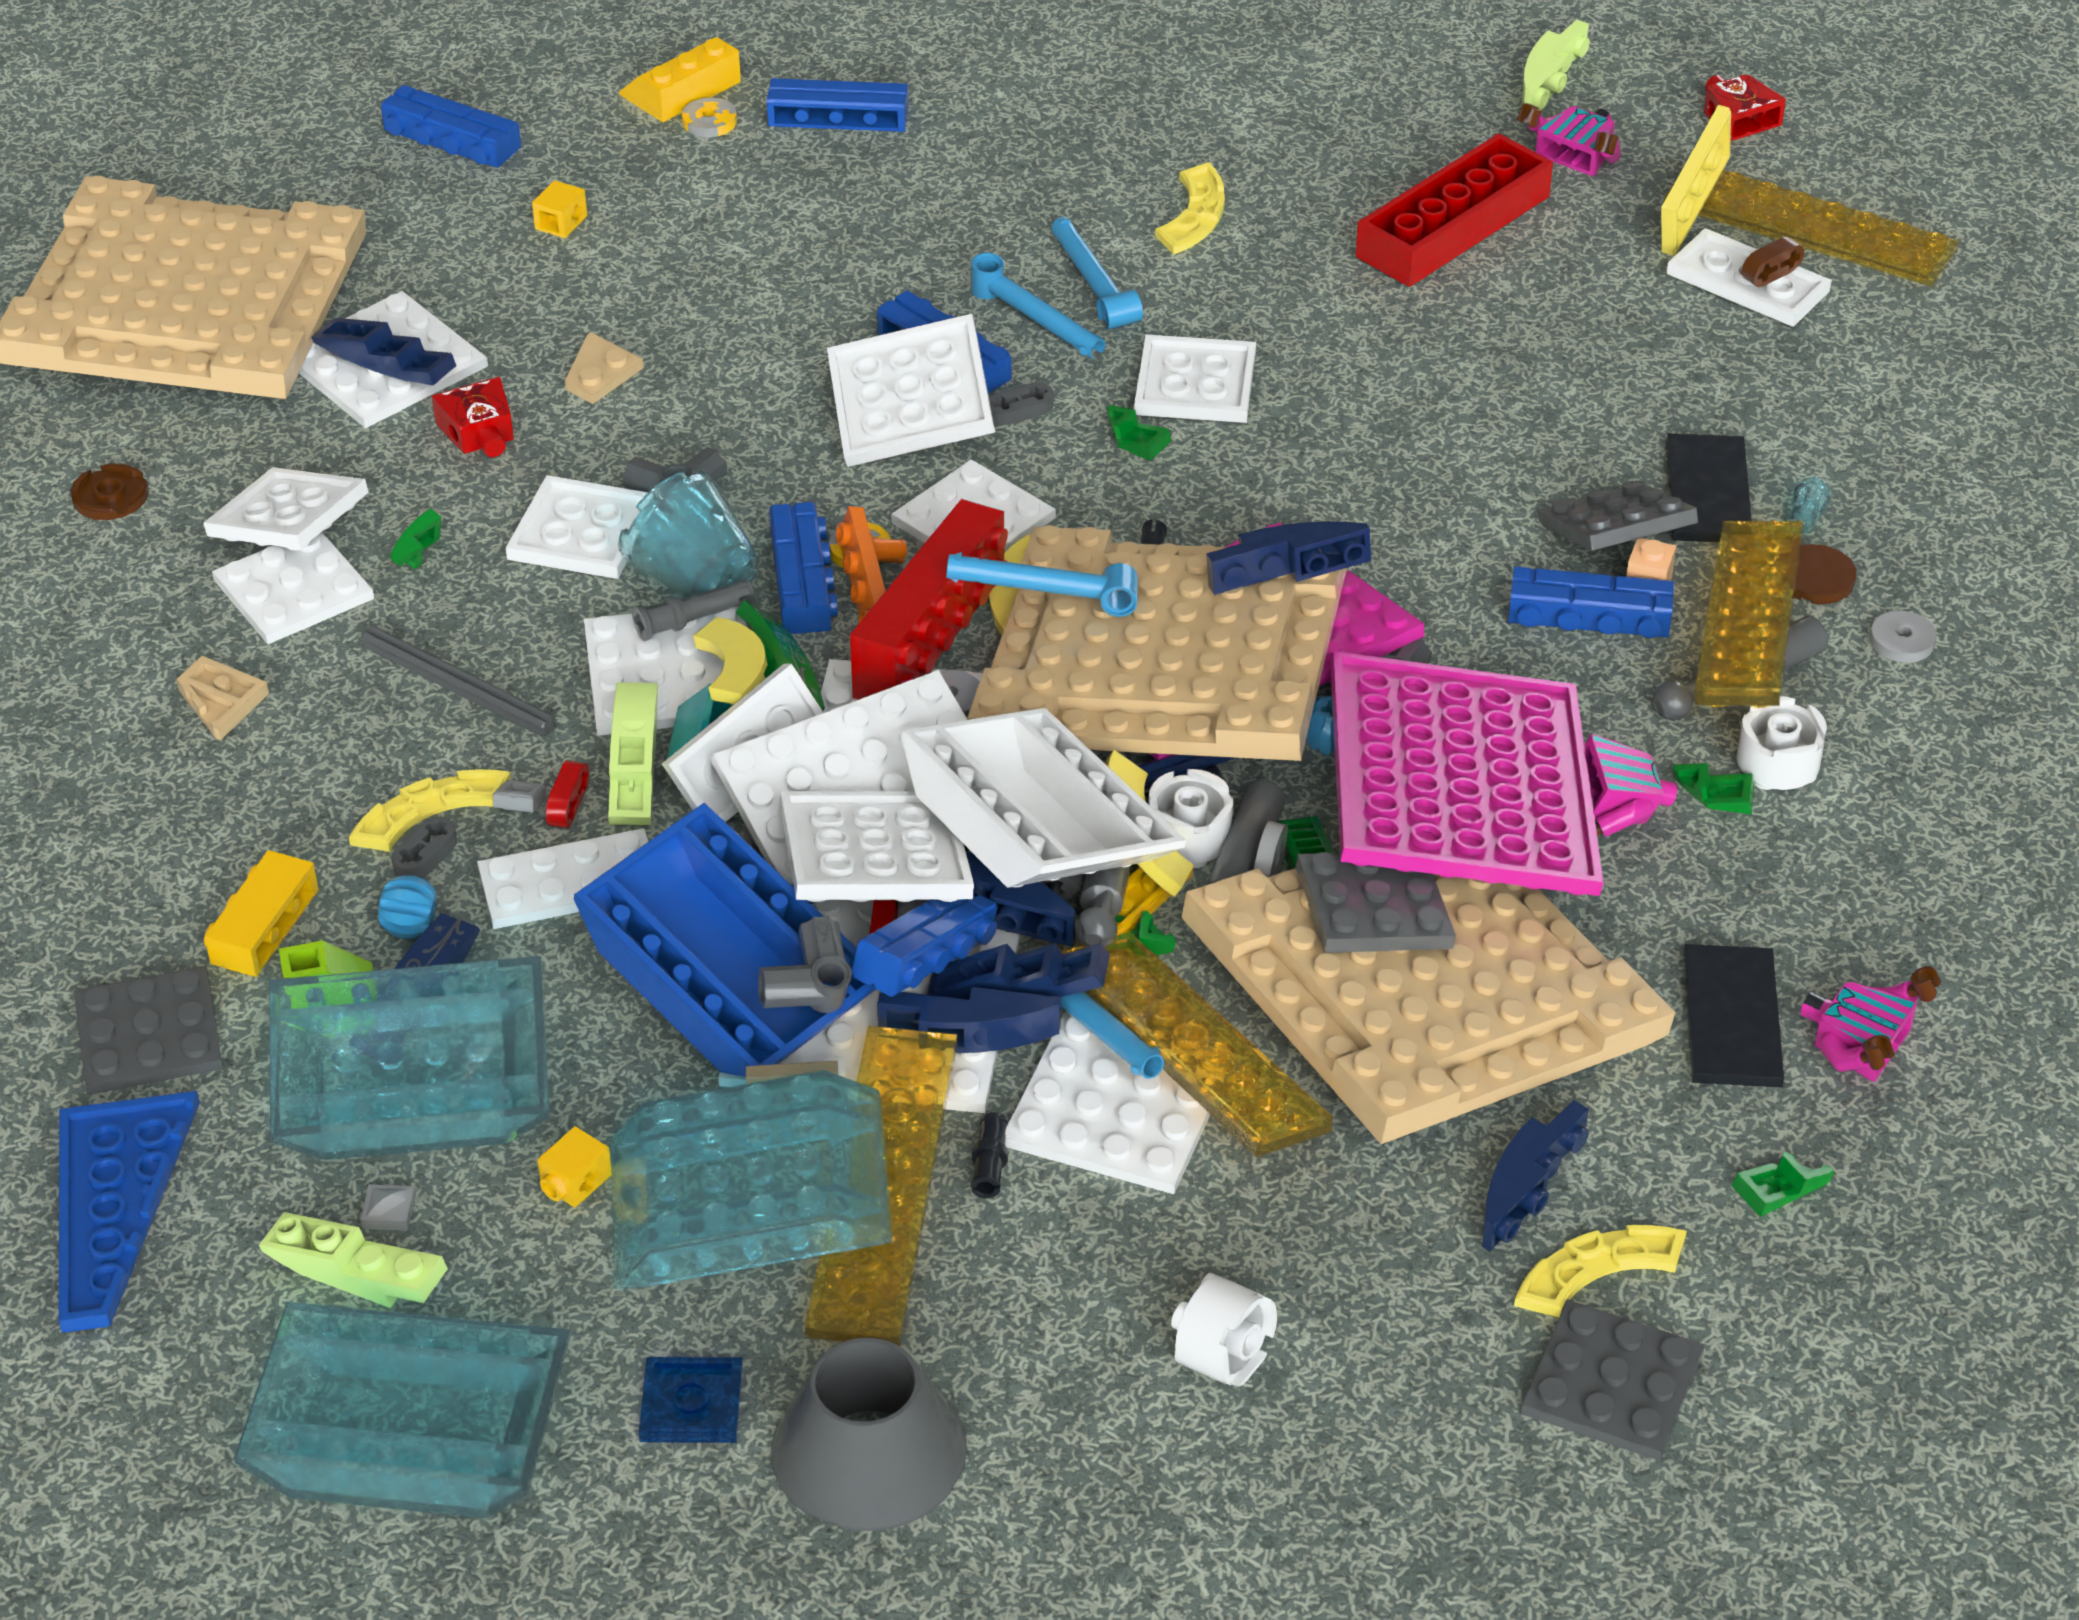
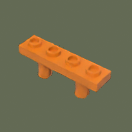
M848 506L843 522H839L836 527V543L841 546L844 555L843 570L845 574L849 575L851 601L856 603L859 613V624L886 591L878 563L903 564L907 555V545L904 539L874 538L870 534L864 507Z

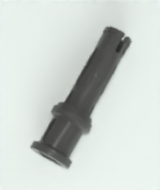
M744 578L740 581L681 599L671 595L665 597L664 601L646 608L642 605L633 607V622L639 637L643 641L652 639L653 634L669 629L675 632L680 631L686 626L687 622L740 606L744 600L753 603L755 597L752 595L754 590L750 581Z

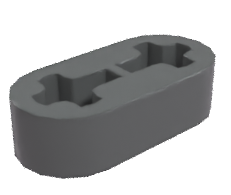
M1036 382L990 395L989 401L994 424L1009 425L1050 412L1054 405L1053 389L1049 385Z
M432 817L423 821L393 851L392 864L395 875L397 877L415 875L420 878L427 876L457 844L456 827L453 821L445 817Z

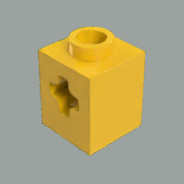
M556 180L532 202L535 229L566 238L588 216L585 189Z
M576 1126L537 1159L540 1187L545 1195L556 1202L562 1199L574 1208L612 1175L609 1147Z

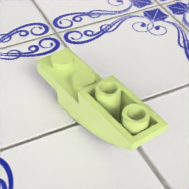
M1577 19L1561 34L1548 30L1532 48L1525 65L1521 105L1525 102L1543 109L1555 92L1561 93L1567 82V74L1565 73L1569 70L1571 63L1577 57H1584L1588 51L1590 40L1587 38L1588 23Z
M617 682L609 763V825H651L658 683Z
M283 1212L259 1244L263 1253L300 1275L389 1308L392 1307L397 1298L424 1303L448 1270L442 1256L366 1241L359 1227Z

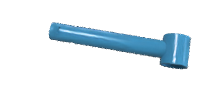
M1066 217L1056 219L1051 226V231L1098 297L1096 304L1099 320H1104L1107 324L1106 330L1141 322L1143 319V309L1138 293L1134 289L1120 292L1071 221Z
M981 253L972 259L971 293L975 297L980 299L1000 298L1080 351V355H1086L1093 359V349L1100 353L1104 351L1106 343L1100 334L1097 336L1083 328L1071 318L1004 276V261L1000 256L993 253Z
M962 552L954 555L949 554L946 578L958 583V580L1099 599L1101 600L1103 610L1109 615L1116 617L1127 616L1137 607L1138 574L1128 564H1112L1103 571L1102 575L997 560L978 559L962 556Z
M1086 992L1061 997V1007L1123 1060H1126L1134 1075H1142L1147 1079H1151L1162 1071L1164 1059L1160 1054L1159 1048L1157 1046L1154 1049L1151 1048Z

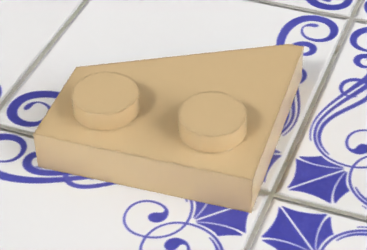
M590 332L587 334L565 379V388L576 396L594 404L644 368L643 359Z
M201 656L177 678L179 692L215 739L220 741L269 694L266 681L205 656Z

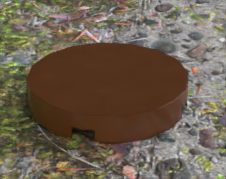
M105 464L101 466V471L92 473L90 469L83 472L73 482L70 494L74 509L81 515L94 520H112L125 517L137 511L146 502L149 488L147 480L143 478V473L137 468L125 464Z
M1806 544L1795 546L1784 552L1778 560L1776 580L1781 589L1792 598L1800 601L1803 598L1811 600L1812 604L1822 605L1836 603L1849 596L1852 588L1855 586L1857 569L1852 560L1837 549L1826 545Z

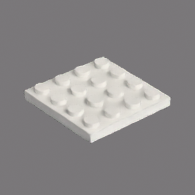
M400 291L366 309L359 310L345 319L388 322L392 335L419 337L426 351L452 353L457 366L434 386L404 381L371 371L347 361L314 343L299 374L364 428H367L488 367L487 357L410 296Z
M972 314L827 348L843 454L847 467L995 433L978 337Z
M740 606L687 622L686 626L680 631L675 632L669 629L653 634L652 639L643 641L639 637L632 614L584 619L597 736L611 734L617 682L658 683L657 729L674 727L678 706L709 683L712 684L719 677L724 667V662L719 657L695 647L693 635L716 617L729 619L747 627L746 621L736 614Z
M915 791L780 792V811L796 900H808L811 902L852 900L855 902H866L869 900L894 899L900 902H910L914 899H938L944 902H953L958 899L973 898L974 883L964 844L916 796Z
M1065 1011L1061 1018L1060 1033L1052 1036L1006 1127L1005 1145L1011 1149L1175 1194L1233 1066V1056L1130 1029L1151 1048L1154 1049L1157 1046L1164 1059L1162 1071L1156 1077L1147 1079L1142 1075H1134L1126 1060H1123Z

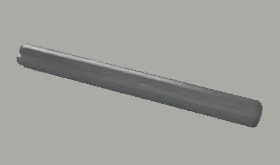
M370 626L366 632L362 633L363 647L541 737L547 736L556 727L554 723L555 717L552 714L376 626Z

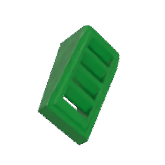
M1318 816L1278 821V823L1286 824L1288 827L1284 855L1289 870L1295 869L1298 854L1333 853ZM1310 827H1311V829L1290 831V830H1292V829H1301V828H1310Z

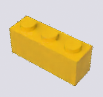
M268 850L259 863L250 869L247 879L237 893L230 896L226 908L218 919L208 926L204 936V944L207 947L210 964L257 977L319 890L314 862Z

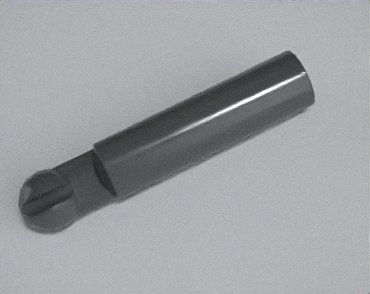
M1807 615L1696 667L1692 673V681L1684 684L1676 680L1664 682L1658 687L1653 696V706L1662 718L1671 721L1680 720L1691 710L1693 702L1700 698L1709 704H1715L1823 653L1828 647L1826 630L1817 618Z
M1256 780L1246 787L1208 884L1254 870L1256 855L1265 826L1268 821H1279L1285 805L1286 797L1279 786L1266 780Z
M1131 866L1116 867L1096 871L1092 874H1085L1080 896L1083 912L1074 924L1076 937L1085 947L1101 943L1106 948L1116 936L1118 931L1114 917L1121 912Z

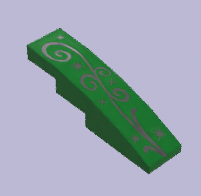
M744 600L736 614L753 627L752 631L756 633L764 645L768 664L764 672L765 678L783 664H792L821 710L824 711L825 706L816 676L805 653L791 633L773 616Z

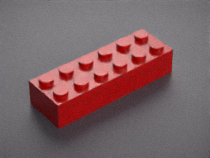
M1498 133L1359 220L1357 225L1356 257L1404 285L1411 287L1549 198L1553 161Z
M961 499L850 634L852 698L860 700L932 672L936 660L944 651H948L951 648L955 636L962 628H966L969 625L973 613L980 605L983 606L987 602L990 592L996 586L958 580V583L951 579H947L946 572L949 554L954 555L962 552V556L1007 562L1004 560V547L1008 538V530L1004 528V511Z

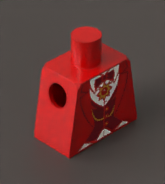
M1744 74L1724 80L1720 75H1714L1706 82L1704 114L1710 120L1718 105L1730 108L1731 141L1782 125L1786 99L1752 76Z
M500 377L431 395L436 425L463 454L483 449L488 457H497L504 452L506 448L505 442L514 440L510 409Z

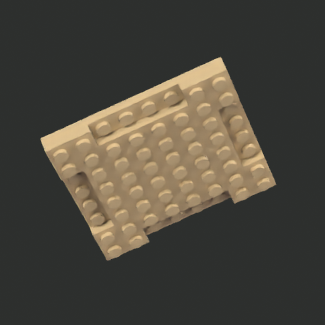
M85 176L63 214L64 229L24 296H14L0 320V364L286 399L314 343L311 337L320 330L366 235L365 211L345 205L330 206L316 204L311 201H294L289 212H282L278 209L264 210L248 208L244 205L215 204L205 200H182L172 196L157 197L155 184L141 183L137 180L107 179L103 176Z
M1056 526L1034 527L1021 564L1102 575L1103 571L1112 564H1128L1138 574L1137 607L1127 616L1116 617L1109 615L1103 610L1101 600L1018 588L991 668H984L967 720L1046 708L1090 750L1301 761L1347 568L1296 582L1291 574L1214 595L1208 585L1206 553L1227 547H1215L1212 545L1180 546L1171 543L1160 545L1137 544L1134 542L1112 543L1111 530L1093 527L1081 529L1058 528Z
M1257 868L1186 892L1182 919L1380 1144L1645 1047L1669 1035L1675 1016V1011L1622 957L1608 961L1539 889H1530L1525 886L1505 883L1491 884L1481 880L1460 877L1446 878L1433 874L1456 934L1453 949L1324 953L1296 868L1270 877H1266Z

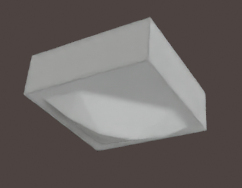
M508 779L493 793V807L512 812L524 811L533 813L544 802L547 786Z
M369 1184L360 1219L362 1229L408 1231L416 1197L415 1187Z

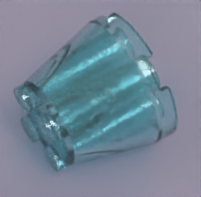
M703 470L699 474L690 476L679 472L659 483L635 506L640 513L634 519L629 530L626 528L620 532L618 546L621 555L634 568L683 597L728 585L747 578L751 583L756 576V571L753 569L756 559L755 550L720 486Z

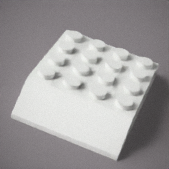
M1046 708L912 728L902 732L901 738L916 796L1007 888L1021 887L1025 884L1047 880L1053 881L1084 873L1092 874L1096 871L1116 867H1129L1132 864L1155 860L1185 847L1186 839Z

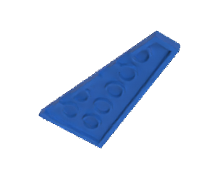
M197 1091L59 1109V1324L62 1333L111 1326L200 1104Z

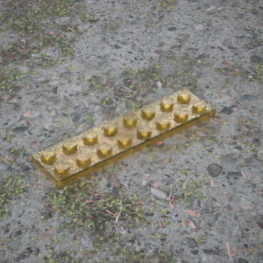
M1725 170L1720 174L1698 214L1700 217L1775 240L1782 237H1790L1805 249L1933 287L1956 252L1959 241L1946 237L1941 233L1912 227L1908 223L1892 221L1871 212L1845 207L1838 202L1825 201L1804 192H1795L1779 187L1771 182L1758 181L1745 177L1740 173ZM1671 187V188L1669 189V191L1665 194V196H1664V201L1666 200V198H1667L1669 192L1671 191L1672 187Z
M1723 521L1695 685V705H1709L1715 708L1727 705L1752 706L1754 708L1780 706L1803 540V521Z
M1131 932L1116 935L1112 939V942L1105 948L1110 956L1104 987L1084 992L1151 1048L1154 1049L1157 1046L1164 1059L1163 1070L1255 1157L1332 1131L1333 1116ZM1083 945L1080 947L1063 951L1061 953L1067 954L1086 947Z
M868 1026L805 1323L806 1338L842 1342L857 1338H878L898 1346L901 1345L958 1046L957 1035Z

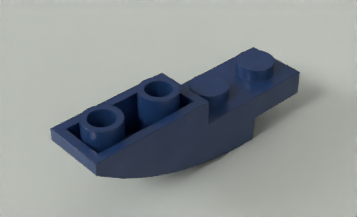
M1331 521L1279 525L1238 534V545L1206 553L1208 585L1213 594L1217 595L1225 591L1249 586L1287 574H1291L1294 580L1299 582L1371 561L1370 527L1367 523Z
M966 852L974 883L973 891L975 897L980 894L996 902L997 912L994 921L997 922V929L1069 947L1074 946L1076 911L1062 897L1041 882L1007 888L974 854Z
M972 987L970 998L966 1000L900 992L890 997L880 991L877 1002L879 1033L919 1038V1051L976 1053L1015 1048L1058 1035L1061 1028V997Z
M1573 1100L1547 1126L1531 1117L1513 1137L1498 1161L1490 1181L1483 1225V1248L1490 1252L1501 1240L1505 1243L1510 1242L1517 1234L1521 1221L1529 1213L1536 1216L1543 1210L1549 1198V1192L1546 1191L1548 1179L1557 1172L1562 1158L1569 1151L1574 1154L1577 1153L1587 1141L1589 1131L1586 1129L1589 1112L1587 1107Z

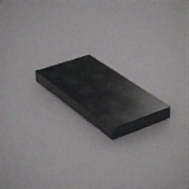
M1668 433L1666 444L1670 496L1678 497L1681 501L1696 507L1698 523L1673 529V541L1751 544L1753 530L1744 436Z
M1685 944L1684 967L1692 1083L1783 1087L1784 1070L1773 948Z

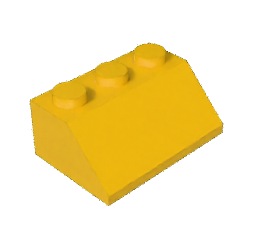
M718 37L709 39L705 43L681 53L674 59L638 76L620 90L619 95L659 121L665 122L682 113L684 107L690 102L700 98L713 97L740 83L739 50Z

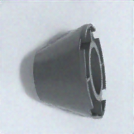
M878 1338L847 1340L832 1347L820 1357L782 1414L776 1426L771 1446L773 1470L787 1498L812 1518L815 1516L826 1522L840 1525L841 1529L852 1531L891 1529L911 1523L925 1516L950 1495L951 1489L964 1470L967 1455L965 1428L951 1402L910 1354L900 1346ZM863 1411H880L891 1414L879 1420L863 1422L844 1418L853 1413Z

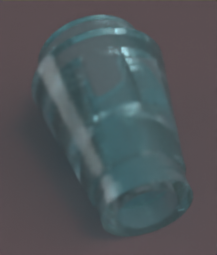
M1810 477L1803 479L1794 487L1788 524L1790 530L1804 534L1811 532V529L1831 502L1830 489L1824 481Z

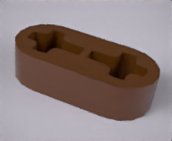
M1782 237L1751 253L1743 263L1741 275L1756 287H1763L1793 272L1803 260L1804 248L1790 237Z

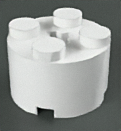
M1773 696L1756 701L1742 719L1737 750V764L1743 774L1752 773L1754 785L1764 790L1795 789L1812 783L1816 780L1820 770L1827 731L1824 717L1816 708L1809 704L1807 709L1795 705V699L1790 697Z
M1188 769L1187 775L1174 776L1173 771L1160 776L1150 788L1148 805L1186 839L1185 847L1177 850V852L1191 862L1194 868L1203 867L1208 861L1219 856L1231 829L1233 797L1231 798L1229 794V787L1220 777L1198 769Z
M1208 1273L1203 1278L1200 1287L1193 1294L1188 1303L1181 1302L1173 1314L1171 1324L1177 1330L1175 1361L1223 1384L1230 1386L1232 1384L1237 1387L1244 1385L1267 1355L1266 1352L1260 1350L1265 1335L1271 1338L1274 1337L1277 1324L1275 1303L1260 1293L1213 1273Z

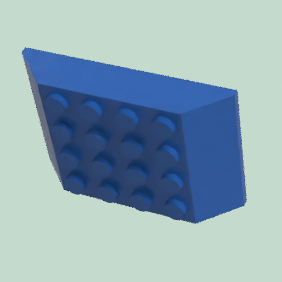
M705 802L574 894L575 904L598 952L722 1073L746 1077V1066L780 1064L876 990L874 984L869 986L855 979L852 973L845 1002L835 1012L822 1013L814 1010L811 1006L763 1008L758 994V972L760 967L804 965L799 937L800 924L810 921L813 917H823V915L807 900H796L794 887ZM840 932L845 961L849 964L852 971L857 948ZM822 982V983H824V984H826V985H828V986H834V985L831 984V983Z

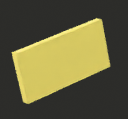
M1717 106L1661 207L1663 253L1670 255L1678 253L1730 158L1731 111L1728 107Z

